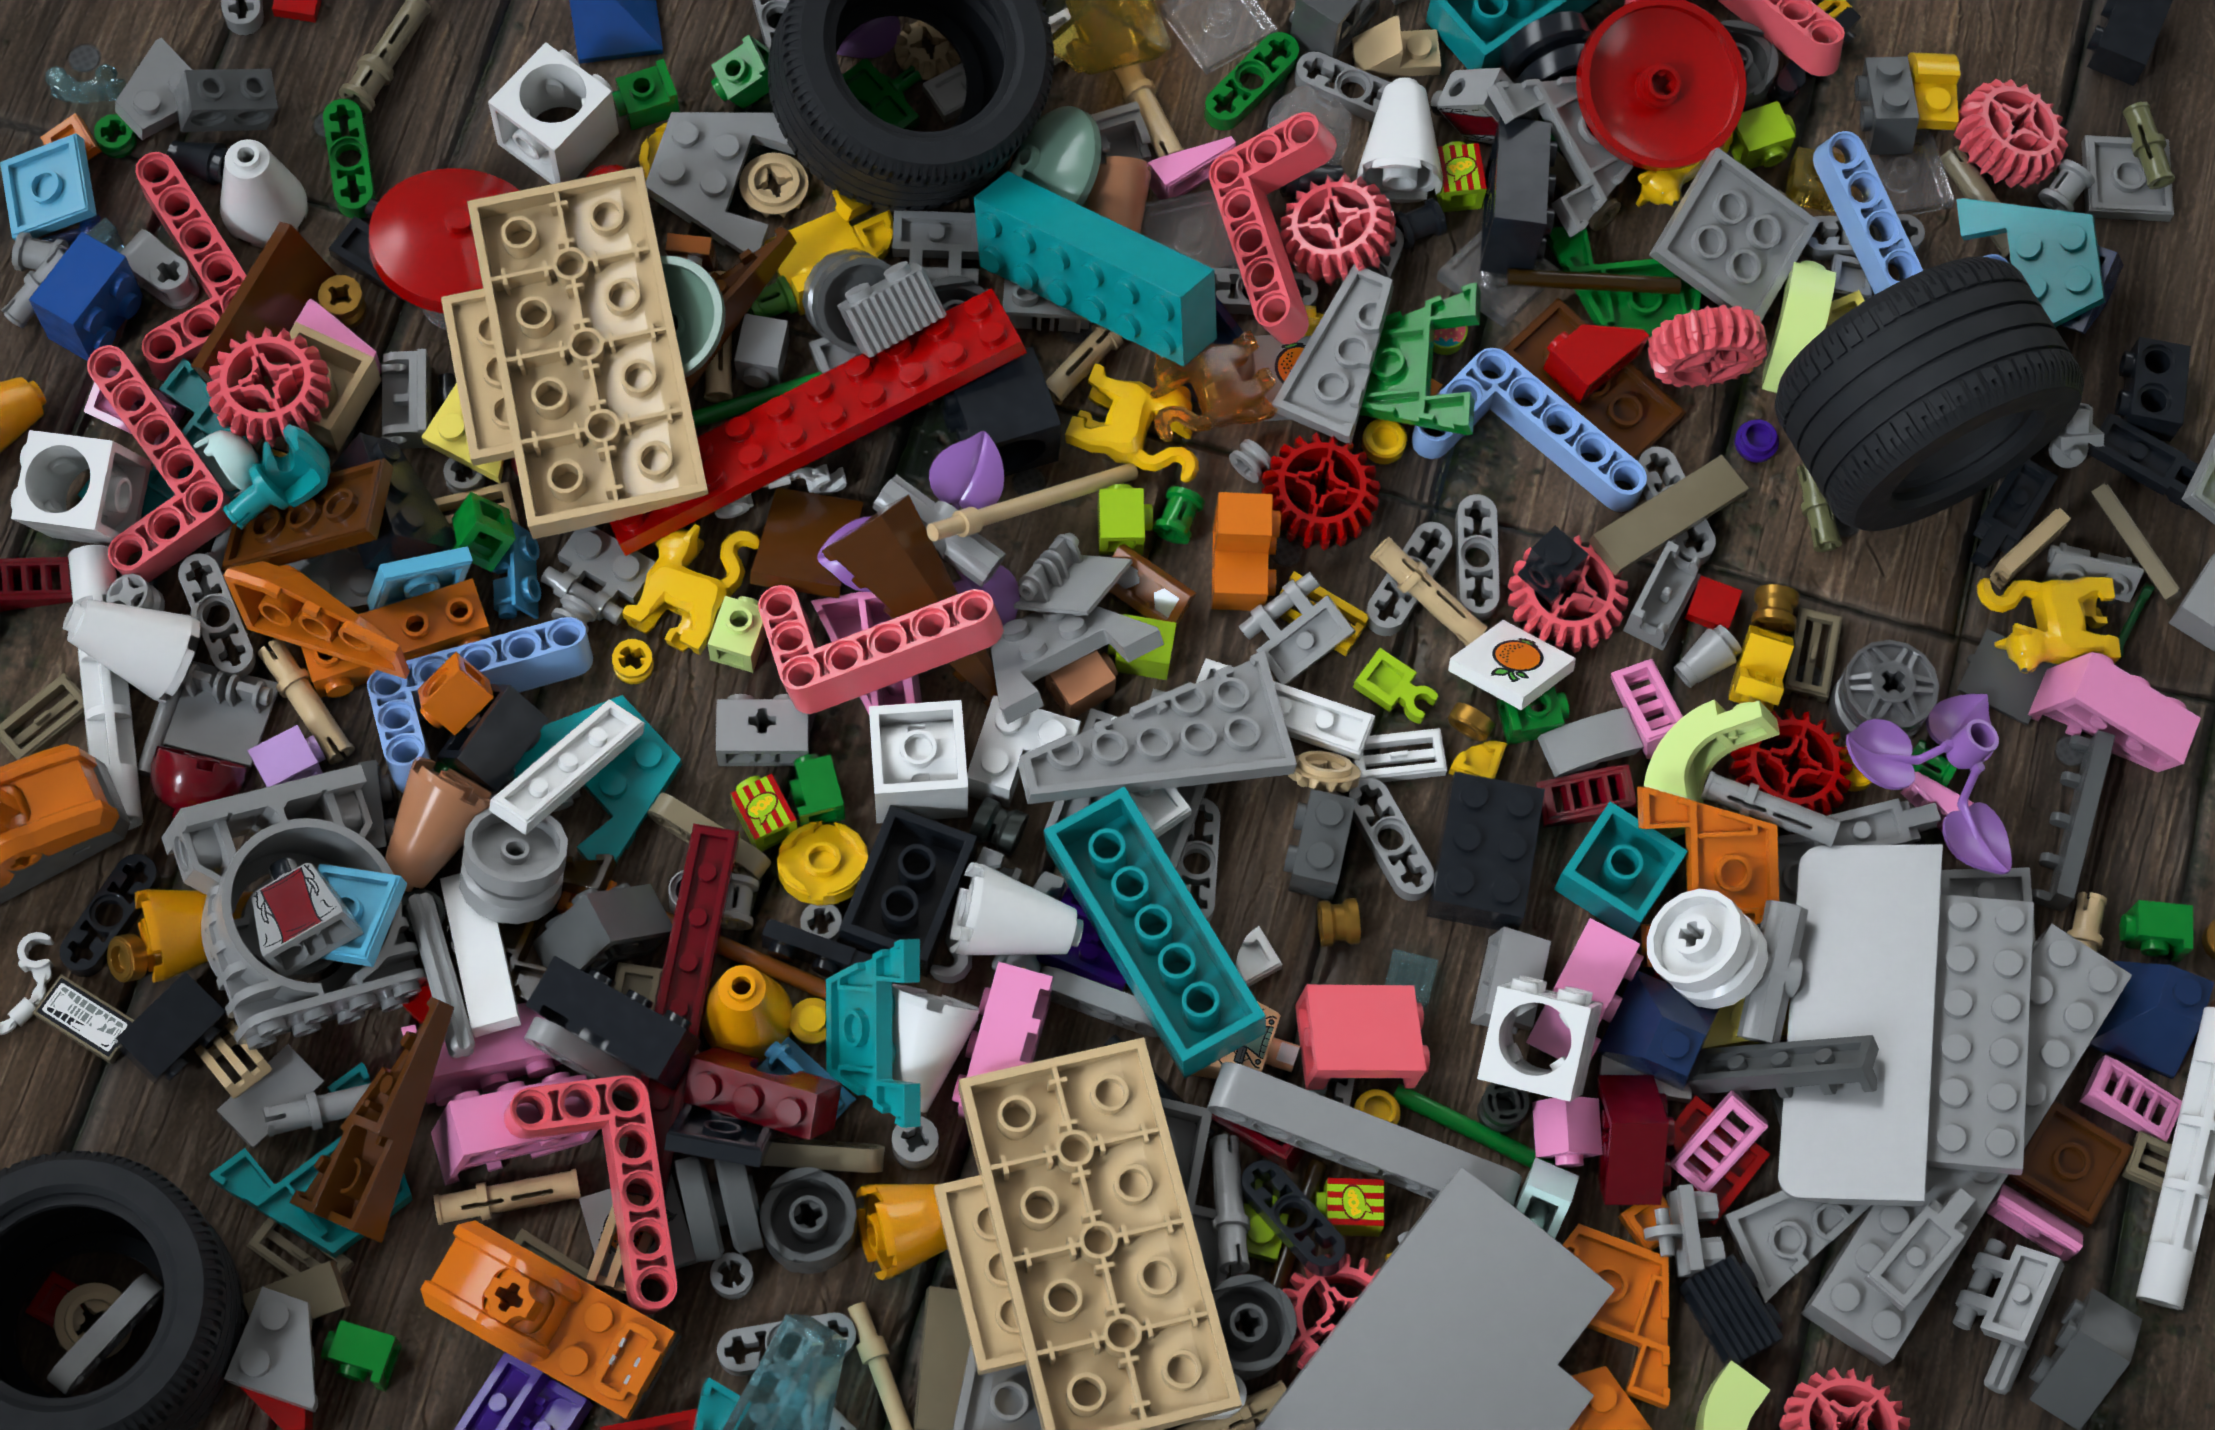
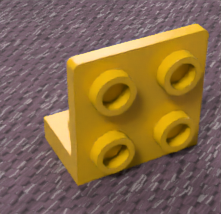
M835 210L788 230L797 243L780 265L777 273L779 276L783 275L788 281L797 303L798 313L801 316L806 314L802 302L805 281L812 268L825 256L844 249L863 250L875 257L877 256L871 244L864 247L861 246L849 221L846 222ZM776 236L767 239L764 242V245H766L768 242L776 238Z

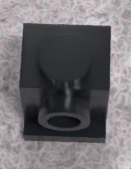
M1555 525L1531 548L1526 564L1519 571L1518 576L1552 604L1581 575L1589 554Z

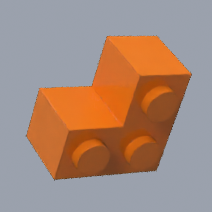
M1218 492L1212 539L1211 609L1251 611L1260 603L1265 606L1268 596H1275L1276 569H1268V555H1276L1277 538L1280 536L1281 514L1280 511L1272 510L1273 494Z

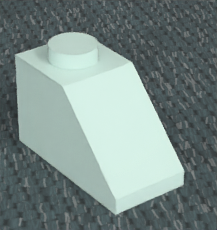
M1535 1157L1514 1207L1555 1239L1572 1202L1579 1176Z

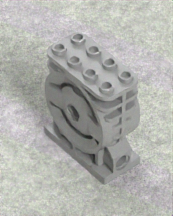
M361 764L181 808L161 837L167 855L173 853L175 855L183 882L207 895L201 919V936L205 955L217 976L216 982L219 990H226L229 1003L225 1006L228 1018H235L238 1026L237 1031L234 1033L236 1043L239 1045L247 1044L249 1050L273 1044L277 1041L276 1036L288 1032H293L294 1037L309 1035L322 1028L320 1023L337 1019L339 1025L357 1021L366 1016V1010L381 1007L382 1012L400 1009L403 1007V1004L410 1003L408 997L422 991L421 985L427 980L425 969H417L413 960L419 952L415 942H407L404 934L409 928L407 918L402 917L401 901L374 967L344 962L335 973L316 983L296 981V979L308 978L322 973L335 961L319 958L288 977H284L263 958L260 951L252 903L253 894L247 900L242 910L241 918L233 919L232 914L235 912L239 898L245 889L259 878L268 875L270 865L282 858L294 859L298 867L305 863H312L318 869L319 864L393 874L381 853L365 839L373 822L361 790L367 782ZM244 835L250 836L251 838L236 852L232 838ZM271 878L262 883L255 891L271 883Z

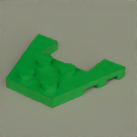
M1564 227L1552 228L1551 234H1546V242L1563 271L1678 277L1655 259L1594 264L1587 227L1572 237H1569ZM1681 279L1679 295L1574 289L1594 325L1644 329L1650 335L1649 338L1652 336V331L1655 328L1661 327L1663 321L1673 320L1676 314L1683 315L1691 312V309L1699 310L1701 292L1683 279Z
M1477 283L1462 286V293L1442 300L1441 295L1426 300L1425 307L1403 316L1401 311L1386 316L1359 415L1457 434L1473 435L1475 401L1471 391L1430 396L1435 330L1479 325L1481 291Z

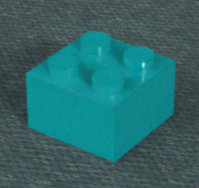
M1610 801L1561 873L1554 890L1632 939L1679 868L1688 850L1655 829L1638 828V819Z

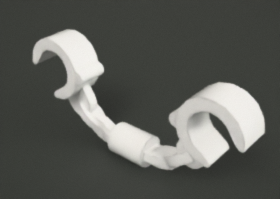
M827 464L815 469L810 467L797 469L764 487L773 489L789 485L795 479L803 478L806 480L809 493L830 495L844 489L847 485V480L843 467L829 474ZM751 493L714 511L715 515L721 519H728L746 513L750 507L754 506Z
M30 933L23 937L18 945L19 967L24 972L32 971L33 977L38 984L33 990L31 998L28 1000L24 997L8 1013L10 1018L0 1022V1035L13 1031L17 1024L22 1027L34 1015L33 1011L46 995V984L52 978L51 968L54 965L49 959L32 961L28 956L29 951L35 945H54V941L45 933Z

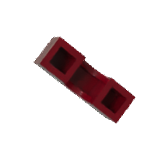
M718 1046L690 1058L683 1100L685 1103L808 1140L835 1128L842 1087L840 1082L803 1071L790 1075L761 1072L756 1070L758 1058Z

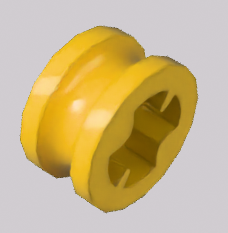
M627 639L615 647L612 654V664L616 676L622 682L640 684L651 676L654 669L652 652L646 643L638 639ZM631 654L634 658H638L641 655L644 658H640L641 667L635 669L631 665L625 668L622 667L626 665L624 657Z

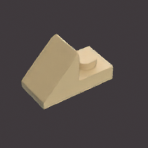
M1393 16L1352 38L1354 67L1379 78L1440 74L1441 59L1437 29L1401 31L1399 16Z

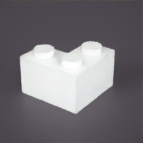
M993 695L967 772L968 796L984 800L988 796L999 801L1001 806L1009 808L1020 776L1018 767L1020 755L1066 735L1074 737L1080 734L1081 721L1037 709L1007 724L999 706L998 696Z

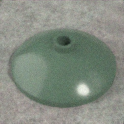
M1063 106L1048 112L1039 118L1033 130L1015 151L1009 172L1082 206L1092 190L1101 161V136L1096 121L1089 113L1073 106Z
M661 256L674 325L678 326L676 335L686 378L699 370L716 350L725 326V303L719 286L700 265L682 257Z

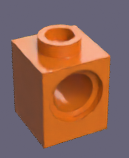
M457 652L417 689L421 704L420 712L423 717L434 727L440 729L444 726L454 735L494 698L490 680Z

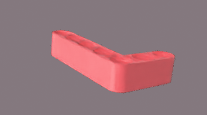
M1625 0L1624 5L1636 0ZM1718 0L1741 20L1761 29L1764 32L1763 37L1771 44L1773 43L1777 49L1811 75L1828 76L1838 70L1845 35L1844 28L1811 0Z
M1310 112L1295 114L1225 152L1214 160L1209 170V180L1254 316L1258 323L1282 344L1296 343L1303 338L1307 332L1309 321L1267 195L1324 165L1335 154L1337 148L1335 137Z
M151 152L139 159L136 164V176L146 200L209 297L208 300L154 328L145 335L142 341L143 354L152 374L157 379L165 382L183 358L188 360L190 364L193 363L209 337H197V335L203 330L214 329L247 275L174 161L164 153ZM158 177H166V179H164L161 182L152 183V181ZM188 209V211L182 215L173 216V214L178 210ZM209 242L204 248L193 249L198 243ZM220 276H231L224 282H214ZM174 351L170 357L158 359L161 353Z
M106 345L97 348L90 355L87 361V370L175 494V496L117 535L111 541L108 548L110 563L122 575L133 573L140 575L147 582H150L227 529L233 522L227 517L223 507L232 502V500L135 365L121 349L112 345ZM121 366L120 371L115 376L106 378L112 368ZM145 399L140 409L130 411L131 406L136 401ZM169 432L168 438L163 443L154 445L155 439L160 434ZM193 466L192 472L187 477L178 479V474L183 468ZM218 499L217 505L213 510L202 513V508L208 501ZM180 525L179 532L174 537L164 539L165 533L170 527ZM142 551V556L137 563L127 565V561L133 553Z
M784 585L773 586L761 595L758 602L759 612L780 679L795 708L806 714L818 713L989 648L1000 640L1004 631L1003 623L993 599L989 593L978 589L965 591L821 647L817 645L810 620L794 589Z
M621 1075L528 1087L520 1090L513 1096L504 1112L506 1128L512 1135L518 1138L531 1139L602 1129L627 1299L633 1309L644 1315L659 1313L673 1301L677 1293V1279L650 1101L645 1084L634 1076ZM618 1090L628 1092L634 1099V1110L622 1111L618 1109L613 1103L612 1093ZM568 1097L582 1099L588 1109L587 1115L581 1118L570 1115L564 1105L565 1099ZM522 1103L534 1105L539 1110L540 1121L534 1124L523 1122L517 1115V1105ZM624 1137H631L637 1140L642 1149L641 1157H626L620 1150L619 1140ZM631 1184L643 1186L649 1195L648 1204L644 1206L632 1204L626 1194L627 1186ZM645 1231L653 1236L656 1242L654 1253L644 1254L635 1247L633 1240L636 1232ZM644 1279H653L661 1285L663 1289L661 1301L651 1302L642 1295L641 1283Z

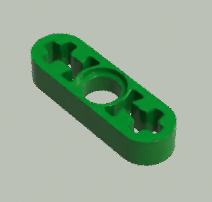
M1284 32L1271 33L1264 38L1207 95L1204 109L1206 122L1212 128L1221 131L1235 128L1295 69L1299 54V45L1296 39ZM1272 50L1277 53L1282 50L1287 51L1286 58L1281 55L1278 56L1271 63V69H1269L1267 64L1271 61ZM1254 73L1260 76L1264 83L1257 89H1248L1241 84L1240 78L1245 74ZM1234 93L1236 98L1232 102L1231 113L1226 110L1221 113L1216 112L1217 104L1221 107L1226 106L1232 100Z
M337 99L329 103L323 112L333 192L339 211L348 218L353 219L355 216L360 219L367 216L364 213L367 203L371 199H376L365 122L357 103L350 99ZM348 115L349 117L348 128L350 136H342L339 125L340 116ZM354 150L361 154L360 161L354 166L344 167L337 162L338 157L345 151ZM356 180L360 193L359 202L351 203L349 199L351 191L348 181Z

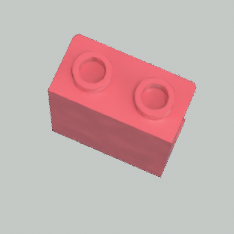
M1307 984L1295 1004L1306 1090H1324L1331 1078H1403L1404 1088H1415L1424 1073L1428 1072L1430 1052L1428 1046L1423 1045L1421 1036L1424 1011L1422 1004L1416 1002L1414 985Z

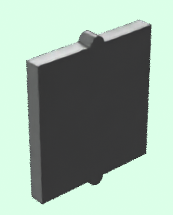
M1987 628L1975 653L1970 654L1967 658L1969 665L1957 691L1965 695L1987 694L1990 708L2027 726L2032 718L2028 713L2047 669L2058 664L2042 662L2034 672L2027 674L2020 672L2018 665L2009 659L2007 650L1998 649L1994 646V642L2006 637Z

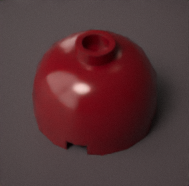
M157 746L151 764L150 781L153 792L159 801L174 808L172 817L175 818L181 808L240 794L247 768L233 762L191 754L190 751Z

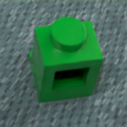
M749 34L742 39L743 44L711 65L716 74V77L711 80L715 92L723 101L730 100L743 109L769 93L770 89L768 87V58L770 51L767 46Z
M664 59L655 61L656 66L615 78L617 91L612 93L615 110L618 117L626 115L631 131L667 120L671 112H680L678 95Z
M470 491L452 517L457 541L453 549L468 546L473 560L472 563L492 572L516 539L509 509Z
M1554 686L1522 710L1499 698L1496 703L1507 746L1537 740L1541 734L1563 726L1564 719L1569 718V705L1564 692L1556 693ZM1541 704L1543 711H1534L1530 706Z
M807 754L795 759L793 763L797 779L790 780L789 784L795 807H798L799 825L802 826L816 821H822V824L825 825L845 820L844 802L831 754L822 757L819 754Z
M2138 900L2122 915L2119 924V938L2121 941H2125V948L2140 949V953L2145 956L2159 957L2171 953V961L2180 962L2193 950V905Z
M340 1320L337 1331H330L324 1341L321 1359L330 1361L334 1366L338 1367L336 1374L362 1383H364L366 1376H369L376 1389L386 1392L402 1345L396 1336Z

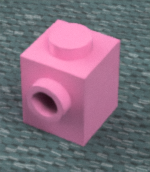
M1578 1097L1571 1102L1549 1098L1532 1102L1536 1158L1554 1159L1555 1166L1559 1168H1572L1583 1166L1584 1158L1603 1155L1598 1098Z

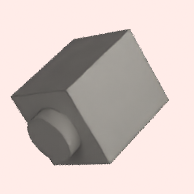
M751 314L744 315L734 360L737 380H743L746 384L759 388L781 383L790 341L787 320Z

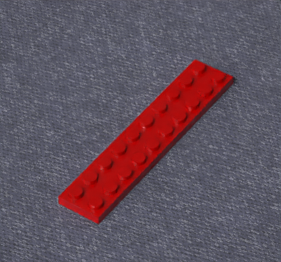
M991 288L946 311L947 315L944 318H940L937 322L931 323L906 339L900 340L875 356L868 357L865 354L853 357L849 361L697 437L708 494L668 507L610 522L618 544L625 556L1026 354L1027 351L993 289Z

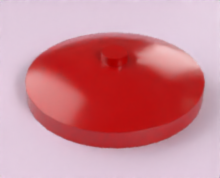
M1636 0L1622 6L1606 17L1593 30L1582 49L1576 75L1577 97L1582 116L1588 128L1599 143L1615 157L1627 164L1646 170L1672 171L1691 166L1707 158L1710 151L1717 147L1720 148L1732 135L1741 118L1746 99V72L1741 53L1734 39L1723 24L1712 14L1696 4L1685 0Z
M462 168L426 171L401 181L381 198L370 220L369 253L377 274L394 293L409 303L426 310L444 314L441 297L483 289L467 201L520 190L494 175Z

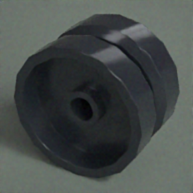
M1574 11L1557 12L1541 17L1513 34L1502 46L1499 57L1508 76L1516 83H1522L1529 79L1555 81L1560 77L1576 76L1582 49L1592 32L1583 14Z

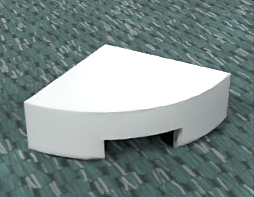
M1260 926L1246 936L1236 959V968L1248 987L1281 970L1283 965Z

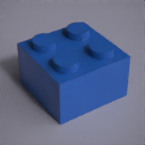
M81 232L33 293L29 301L48 339L88 361L90 355L97 348L113 344L119 327L126 319L132 318L137 313L143 294L126 256Z

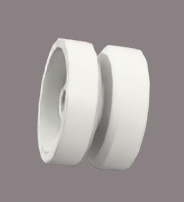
M1696 889L1684 892L1667 902L1652 920L1647 935V956L1655 971L1684 998L1698 1007L1718 1009L1734 1005L1749 995L1759 983L1768 961L1767 941L1759 927L1749 917L1744 915L1742 910L1732 900L1714 890Z

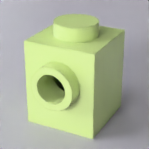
M728 596L724 597L708 641L711 661L754 672L766 638V631L758 608L759 601L746 596H740L738 599Z

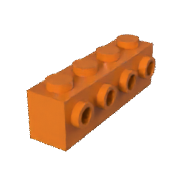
M473 578L358 614L399 644L406 661L492 637ZM301 646L312 683L320 698L325 696L336 698L347 695L353 691L354 687L366 684L370 675L376 671L375 669Z

